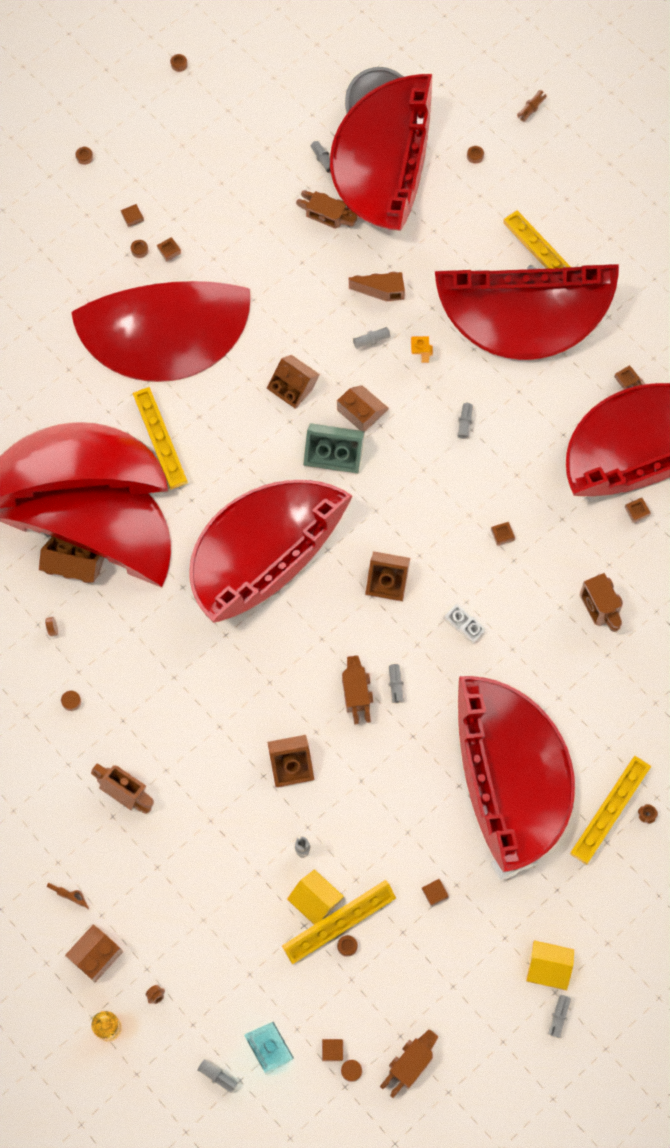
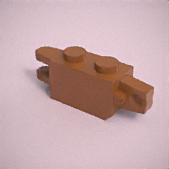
M302 190L301 196L308 201L299 198L296 201L298 207L306 210V217L334 229L339 228L341 224L353 227L357 221V215L347 209L342 200L331 198L325 193L317 191L312 193Z
M359 655L348 656L347 669L342 673L346 712H352L355 725L359 724L357 711H365V721L370 723V703H373L372 691L368 692L367 686L371 684L370 675L365 673V667H362Z
M96 763L92 768L91 775L97 779V782L100 784V790L131 811L135 808L144 814L151 812L154 800L145 793V784L117 765L105 768Z
M428 1029L421 1037L415 1038L413 1042L409 1039L402 1048L404 1051L400 1058L396 1056L389 1064L391 1068L389 1075L382 1082L380 1088H386L394 1077L400 1083L391 1091L390 1096L393 1099L403 1086L409 1090L432 1061L433 1052L431 1050L439 1037L432 1030Z

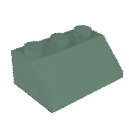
M310 423L306 434L303 465L358 474L365 431Z

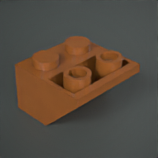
M291 354L281 358L266 389L293 408H297L313 390L320 374Z

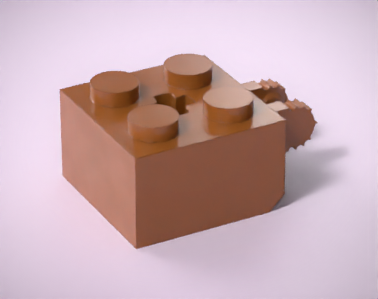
M604 572L585 580L579 596L595 625L602 626L606 624L609 630L617 632L622 625L619 613L623 601L620 595L615 593L611 578H607Z

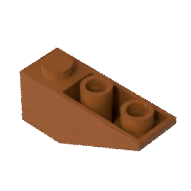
M392 271L386 274L374 273L367 276L355 275L348 277L349 289L386 302L405 299L402 272Z

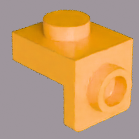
M412 336L411 354H421L422 363H429V356H433V345H429V336Z

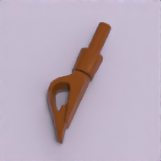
M48 882L46 887L57 892L58 896L89 910V906L80 890L69 892L63 887L59 888ZM79 894L82 900H78L75 895Z

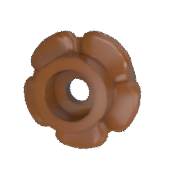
M645 804L638 809L640 821L643 823L647 822L648 824L655 822L658 812L654 806Z
M158 984L151 986L145 993L148 1003H160L164 999L165 989L161 988Z

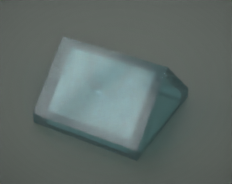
M274 1021L244 1035L266 1076L294 1059Z

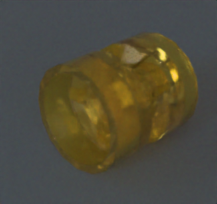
M101 1011L93 1017L91 1029L102 1041L111 1042L121 1034L122 1024L120 1019L112 1012Z

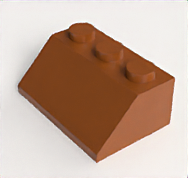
M52 536L40 550L38 570L49 575L57 574L67 579L74 578L84 583H94L100 574L104 557Z

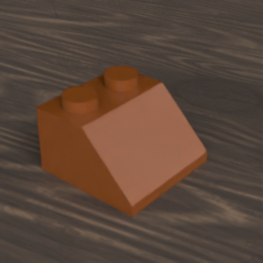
M363 385L349 388L337 400V411L360 431H366L389 409Z
M373 551L370 559L365 595L403 601L411 558Z
M306 734L267 742L275 788L315 780Z
M93 924L65 956L96 983L123 953V950Z

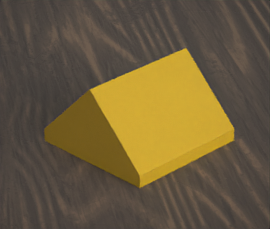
M314 869L298 882L287 900L315 925L326 918L344 896Z
M534 940L526 982L567 991L573 970L574 949Z

